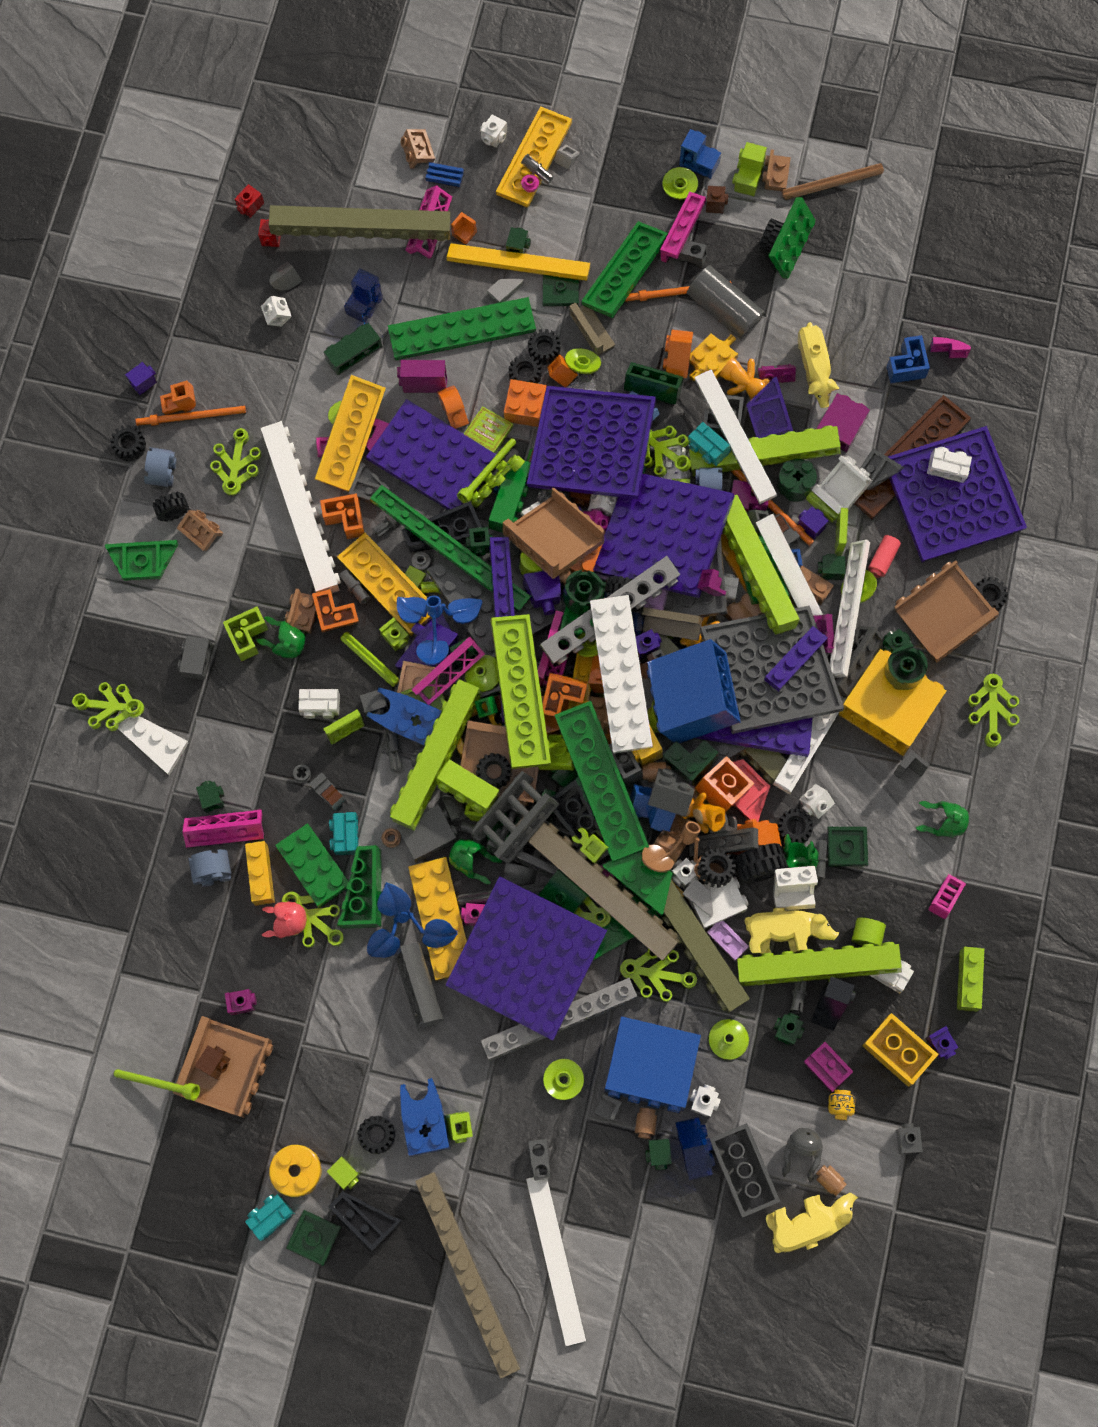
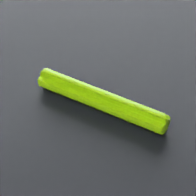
M345 632L341 636V641L392 687L399 683V678L350 633Z

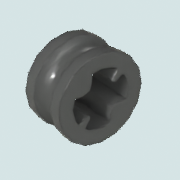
M301 764L294 768L293 776L298 783L303 784L311 779V771L308 766ZM300 770H302V772L306 770V776L304 778L302 776L299 778L298 772Z

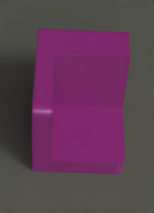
M715 569L702 570L697 588L715 597L726 595V591L720 589L722 578L718 577L719 571Z

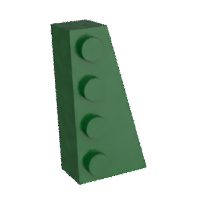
M376 845L357 846L350 880L346 887L345 900L341 907V916L337 923V926L342 929L381 927V912L378 910L377 901L381 894L382 850Z

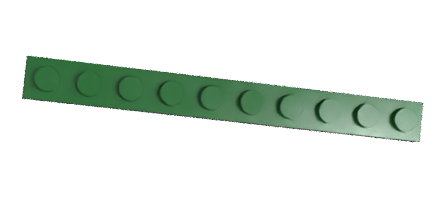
M383 485L370 497V501L493 593L492 573L489 564ZM512 582L514 609L520 612L531 596Z

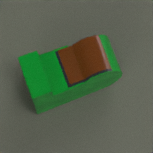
M500 695L474 701L479 718L501 711ZM483 702L487 705V712H484L482 709Z

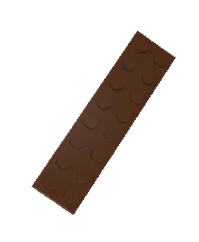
M943 395L884 455L887 457L956 436L970 422L971 417ZM885 480L871 490L866 489L854 503L872 520L896 497L890 480Z

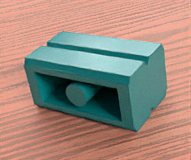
M704 422L688 436V446L695 453H701L703 455L702 459L707 464L712 463L714 466H717L731 452L730 444Z
M356 812L334 813L333 819L329 820L330 831H333V838H330V850H334L337 856L355 855L356 848L359 846L358 815Z
M271 1194L263 1201L265 1205L259 1210L255 1208L247 1215L249 1219L245 1222L260 1241H264L295 1214L280 1194L276 1196Z

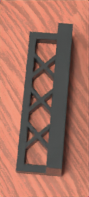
M858 626L855 631L852 649L856 648V650L851 653L848 676L837 678L835 681L838 691L843 697L850 695L884 642L883 636L876 627Z

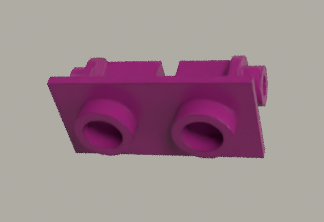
M791 363L777 365V368H774V366H761V368H758L759 379H769L771 381L774 377H777L779 383L795 382L796 366L791 365Z
M832 614L815 615L813 617L817 629L828 637L827 641L823 644L825 652L832 653V649H834Z

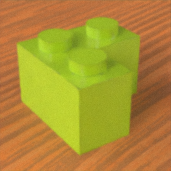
M746 142L745 148H741L737 165L739 172L734 174L732 184H735V192L755 196L764 168L767 147Z
M258 606L223 622L241 661L259 654L251 637L269 629Z

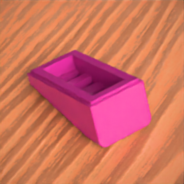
M948 874L928 910L946 919L966 883ZM950 883L951 885L957 887L958 890L953 889L947 884ZM944 890L948 891L949 893H951V894H953V895H955V896L953 897V896L949 895L948 893L944 892ZM940 897L946 899L947 901H949V902H951V903H950V904L947 903L946 901L940 899Z

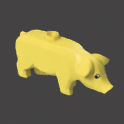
M810 322L798 332V348L801 351L802 361L806 370V379L809 386L808 394H814L820 408L829 407L831 392L838 390L839 387L833 379H829L831 366L822 330L817 325L813 326Z
M774 908L773 912L756 913L744 920L746 929L751 935L749 942L750 951L752 953H760L761 955L771 953V940L776 942L788 941L790 951L796 953L807 949L806 943L810 936L820 940H835L839 935V932H835L831 928L825 916L804 911H785V908Z
M848 1193L837 1199L831 1207H827L821 1202L820 1195L804 1199L806 1213L799 1214L792 1221L787 1217L785 1207L766 1215L767 1225L774 1235L772 1240L774 1251L776 1253H786L805 1246L807 1250L819 1246L818 1241L832 1236L850 1223L853 1215V1203L858 1197Z

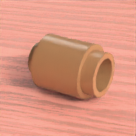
M651 762L643 765V780L654 782L658 768L671 770V767L667 766L666 762Z
M640 1108L639 1113H637L635 1133L639 1134V1138L651 1139V1136H655L656 1110Z
M823 1165L816 1173L818 1176L816 1180L830 1194L833 1193L835 1196L847 1185L843 1181L844 1178L831 1165L828 1167Z

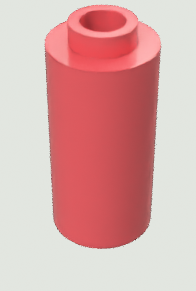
M885 535L868 566V570L876 578L886 575L901 545V542L893 536Z

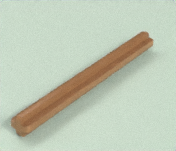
M879 163L783 189L782 196L784 200L876 176L882 174L884 168Z

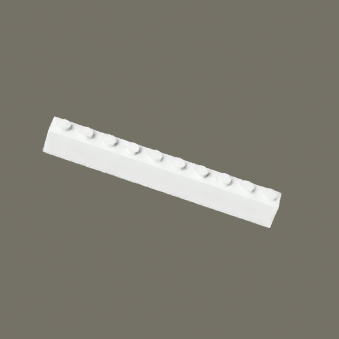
M282 421L262 427L261 431L316 593L329 589L331 593L340 591L338 584H341L338 573L334 574L332 569L335 567L332 556L328 557L326 552L330 550L327 540H322L321 535L324 532L321 523L317 524L315 518H318L316 508H311L310 502L313 500L310 491H305L304 488L307 485L304 474L300 475L299 470L302 468L299 459H295L293 456L296 453L294 444L288 441V438L291 437L288 427H284Z

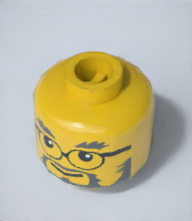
M834 1090V1093L829 1095L828 1112L831 1115H835L836 1120H847V1116L854 1115L855 1097L851 1095V1091Z

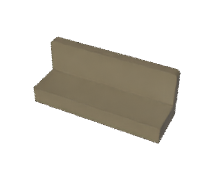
M576 303L569 306L570 316L595 354L599 356L615 347V343L592 309L585 306L578 307Z
M643 608L642 615L645 616L644 632L652 629L653 633L657 632L660 635L699 640L700 627L703 621L702 617Z

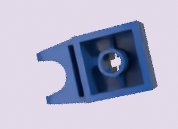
M378 688L377 692L389 699L390 709L382 715L368 712L366 716L390 731L424 745L427 736L431 735L435 720L440 717L442 711L407 695ZM420 716L419 720L422 721V723L420 725L417 724V726H413V721H411V718Z
M433 1078L428 1079V1092L422 1100L411 1099L406 1085L401 1084V1116L409 1156L413 1157L451 1149L444 1110ZM425 1126L428 1129L431 1128V1132L428 1133L427 1137L421 1134Z

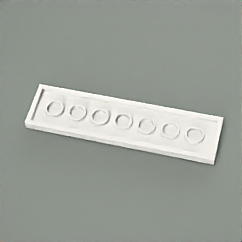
M629 595L591 600L590 605L613 754L653 748Z

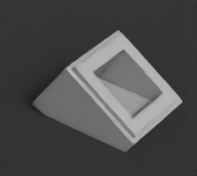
M564 145L557 150L554 162L569 169L580 153L570 146Z

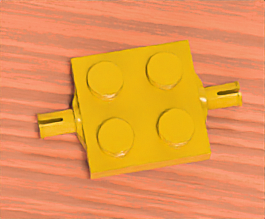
M712 333L706 337L690 353L689 363L694 366L695 371L689 375V378L695 381L696 376L712 370L717 379L728 360L732 357L738 358V353L730 348V345L736 338L730 334L725 341H722Z

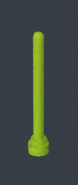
M511 438L468 487L462 488L457 493V498L462 503H467L473 499V492L516 444L514 438Z
M116 1069L113 1073L117 1078L182 1093L185 1099L195 1101L200 1093V1086L193 1083L180 1085Z

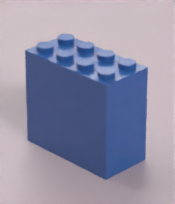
M712 639L647 662V675L652 685L650 692L655 701L653 708L658 717L657 728L660 733L674 743H682L741 722L727 653Z
M621 1016L605 1092L614 1099H620V1096L628 1098V1102L639 1104L640 1101L647 1102V1106L659 1109L660 1106L668 1107L667 1111L679 1113L680 1110L684 1111L701 1035Z

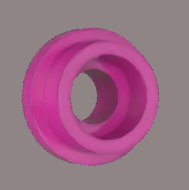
M534 175L524 176L521 181L522 188L526 192H534L539 187L538 178Z

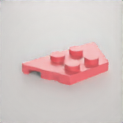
M743 759L734 761L733 763L754 783L734 806L748 820L756 819L758 822L770 785Z

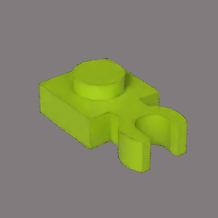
M579 828L578 831L581 832L582 838L579 839L575 835L572 837V840L575 843H581L583 846L580 851L592 862L596 863L609 847L594 834L589 838L588 832L584 828Z

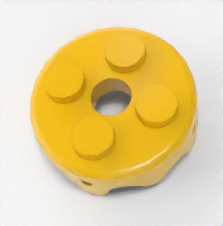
M289 1145L279 1150L274 1155L269 1168V1176L274 1188L279 1193L294 1198L313 1192L322 1175L318 1155L302 1145ZM293 1165L300 1167V1174L296 1177H292L289 1173Z

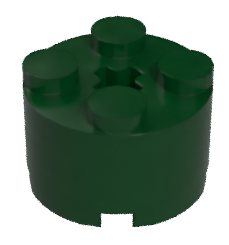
M792 459L786 461L781 467L777 487L780 494L785 496L787 500L793 502L803 501L812 491L817 479L816 470L812 462L803 459Z
M577 570L571 573L565 583L562 596L566 607L579 616L590 610V601L598 600L602 597V580L592 571Z
M901 646L895 649L885 665V676L888 682L897 690L915 688L926 674L928 666L926 656L922 651L912 648V646Z

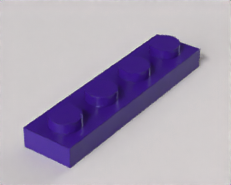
M812 626L765 676L764 680L779 692L827 641L828 637Z

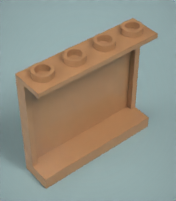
M552 488V497L514 523L510 519L503 522V535L509 537V540L553 579L604 544V529L593 522L589 515L584 514L575 503H571L562 492L557 491L555 488Z
M957 561L946 563L941 568L942 571L937 575L934 573L929 576L924 585H917L911 590L912 594L906 598L904 596L896 601V606H894L896 613L936 663L999 617L998 611L990 606L959 568Z
M468 721L461 767L477 776L476 766L479 764V760L483 759L486 754L490 755V753H498L504 756L510 763L506 728L504 726ZM492 764L487 768V775L492 779L498 778L502 773L501 767L497 764ZM538 766L511 769V780L507 782L505 787L503 786L499 789L498 797L503 794L521 771L534 778L530 785L536 789ZM525 790L517 799L522 805L529 806V802L534 803V799Z
M202 1016L176 1084H197L200 1086V1093L195 1100L196 1102L244 1118L245 1114L248 1115L251 1110L252 1103H250L252 1095H256L259 1083L257 1081L259 1076H262L265 1072L266 1064L264 1062L266 1057L272 1053V1040ZM208 1045L212 1048H215L217 1045L225 1050V1056L230 1058L228 1068L220 1075L218 1080L195 1067ZM173 1092L175 1095L184 1097L182 1093Z

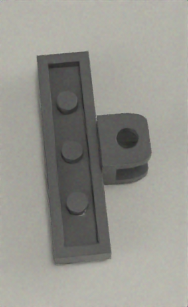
M725 814L726 821L720 830L716 832L710 830L712 834L697 836L700 839L698 842V857L704 855L706 851L709 852L710 849H713L714 852L715 849H719L720 853L722 850L726 851L725 853L757 849L758 829L752 827L737 830L736 818L733 816L727 817ZM694 843L689 845V857L694 858Z

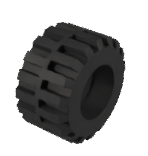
M777 843L759 846L757 849L747 850L734 859L740 881L746 884L774 877L776 869L788 868L782 847Z

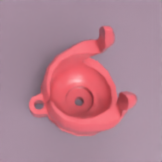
M280 902L275 904L274 907L262 909L267 913H275L277 917L274 921V931H266L262 934L264 937L276 936L283 938L297 935L305 929L307 916L300 904Z

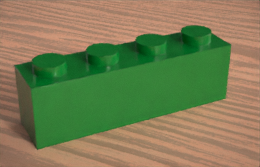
M525 461L516 472L510 469L504 475L505 480L500 486L489 518V529L503 533V522L510 519L513 523L518 520L516 517L517 513H521L524 504L522 499L527 497L529 491L527 480L531 462Z

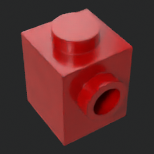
M249 184L235 198L237 210L250 218L264 204L262 194Z
M261 219L258 232L261 246L279 247L281 236L271 234L269 220Z

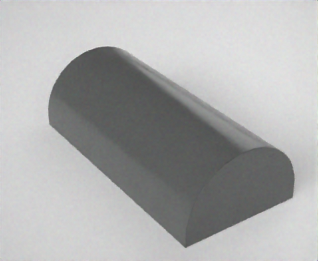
M711 265L707 266L695 278L687 291V294L740 340L765 314V311Z
M420 943L400 946L394 956L417 1031L434 1026L444 1019Z
M747 1123L710 1138L742 1218L780 1202Z

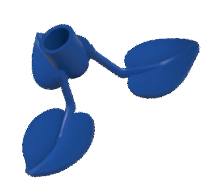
M430 596L426 600L419 597H397V611L403 621L417 623L421 617H426L427 613L432 617L433 641H422L416 649L418 658L426 665L441 663L449 653L447 642L437 641L436 618L441 616L443 610L448 616L453 615L455 622L465 624L476 619L482 606V600L471 598L455 600L448 605L447 609L445 604L441 603V599L438 596Z
M386 882L378 898L377 907L386 916L394 915L392 932L389 933L385 929L374 932L368 941L367 952L371 957L380 958L395 955L400 947V940L394 936L397 923H405L409 919L424 934L422 937L423 944L431 948H440L448 945L455 939L458 932L450 923L442 919L431 920L426 924L425 930L422 929L414 918L413 913H410L411 899L409 895L401 888Z

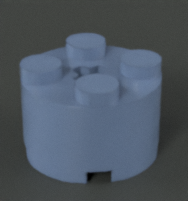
M149 447L150 451L147 452L145 471L148 473V477L144 476L145 484L163 487L173 486L174 476L172 475V469H176L177 463L175 452Z
M699 468V470H696L695 485L722 490V468Z
M211 850L204 851L188 858L194 885L202 884V887L213 885V881L220 880V882L231 880V868L227 850H217L218 853H212Z

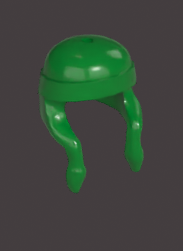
M264 617L269 624L280 626L278 636L280 643L275 645L267 639H256L257 642L261 645L269 646L274 654L283 658L298 657L305 645L304 633L298 628L292 627L286 621H276L272 617Z
M927 801L919 802L925 808H943L948 818L939 830L926 825L916 826L917 830L921 832L927 831L938 837H956L966 832L969 825V813L964 807L946 801H940L935 804Z
M786 834L783 851L785 852L788 868L815 866L816 869L819 853L814 848L813 842L811 841L807 847L802 843H791L789 834Z
M460 839L456 841L449 854L450 864L468 878L478 879L482 883L490 885L491 882L487 877L473 873L472 854L479 851L493 863H502V860L490 855L482 844L474 840Z

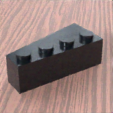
M471 501L428 518V520L460 544H466V537H469V529L482 527ZM407 528L401 530L410 553L433 549Z
M577 776L551 796L559 803L553 812L572 836L576 835L581 839L582 834L578 829L584 828L588 832L589 838L594 834L605 844L579 776ZM608 850L605 851V853L600 857V859L596 863H598L600 860H602L609 854Z

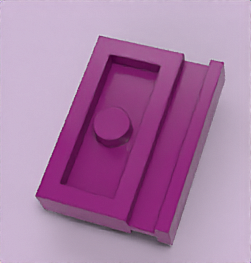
M826 1042L803 1062L830 1092H833L853 1073L849 1066Z

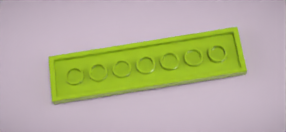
M530 615L491 618L511 769L550 765L551 760Z

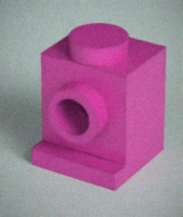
M466 903V908H462L461 919L464 920L465 925L475 926L485 905ZM475 910L479 912L477 917L471 915Z

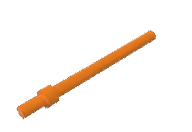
M690 286L647 292L646 290H640L638 293L629 294L625 302L634 300L641 302L647 301L650 298L687 294Z
M238 406L162 416L155 414L150 415V417L137 418L136 425L151 424V426H156L159 423L242 414L246 413V407Z
M740 470L731 471L740 481L748 482L744 473ZM771 499L768 501V508L776 515H782L788 525L794 531H797L800 538L808 546L814 543V540L804 532L805 529L800 524L797 525Z

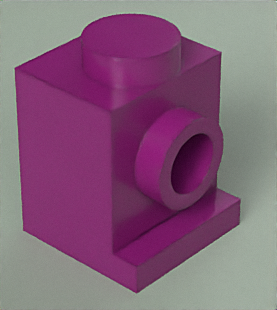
M250 989L225 993L228 1014L236 1015L255 1011L254 1005H257L256 995ZM240 997L244 998V1002L242 1004H238L237 1002Z

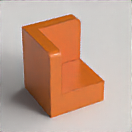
M461 212L451 224L452 236L467 245L477 233L476 221Z
M558 355L547 367L549 376L564 387H567L578 376L577 372L567 366L565 358L561 355Z

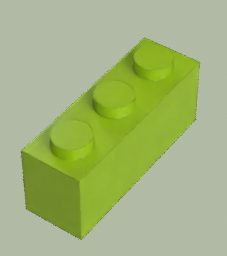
M450 759L436 779V784L441 791L453 794L457 801L461 803L466 802L477 813L482 812L486 814L499 795V789Z
M963 947L960 950L957 1010L977 1012L982 1009L983 948Z

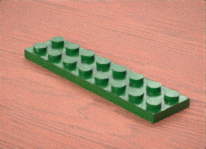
M529 297L392 324L388 325V330L396 361L529 334L536 331Z
M589 701L555 714L557 724L605 845L609 847L607 850L612 862L642 851L645 847L648 848V842L592 702Z

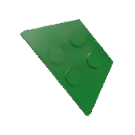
M178 541L105 544V548L124 581L161 579L178 546Z
M643 850L613 862L609 861L602 866V868L661 916L663 915L672 878L670 870L667 872H656L649 869L642 861Z

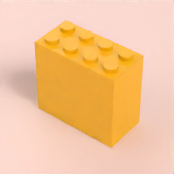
M880 649L844 702V710L839 712L838 715L904 756L947 690L940 683L929 680L926 675L915 688L909 690L895 689L885 676V665L892 653Z

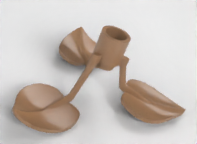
M676 814L670 832H667L673 835L678 834L680 836L679 840L668 853L658 845L645 847L642 852L643 863L653 871L667 872L674 865V861L669 856L681 842L686 845L694 843V862L696 863L694 872L700 878L701 875H698L699 869H697L702 858L700 856L698 859V842L700 839L697 836L701 830L700 826L696 822L691 821L689 817L684 819L681 815ZM711 863L709 865L710 869L716 873L724 872V869L719 864Z

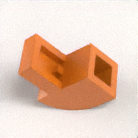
M187 380L170 385L171 393L160 396L162 413L165 415L181 410L186 413L193 410L196 406L193 385Z
M453 385L437 391L450 426L456 429L469 424L464 404L456 387Z

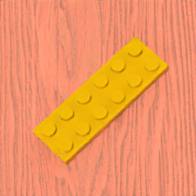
M540 106L496 190V195L527 208L529 207L538 188L531 193L526 192L522 188L521 181L523 177L532 175V172L521 164V161L525 155L529 154L539 164L542 163V167L547 171L572 124L571 118ZM535 174L534 176L538 178L540 186L542 179Z
M353 375L350 376L314 480L347 492L350 491L382 401L385 387Z
M364 533L337 557L405 631L412 636L414 633L411 629L415 623H407L400 618L397 611V597H419L425 600L427 597L382 549ZM427 613L426 617H421L419 623L425 625L432 617Z
M443 857L408 866L423 929L425 930V926L429 921L442 919L450 923L458 932L455 939L446 946L440 948L427 946L435 981L450 977L467 942L447 858Z

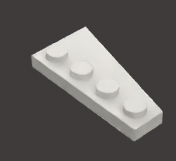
M140 716L136 718L128 717L119 723L118 730L163 769L164 772L170 775L187 747L188 741Z

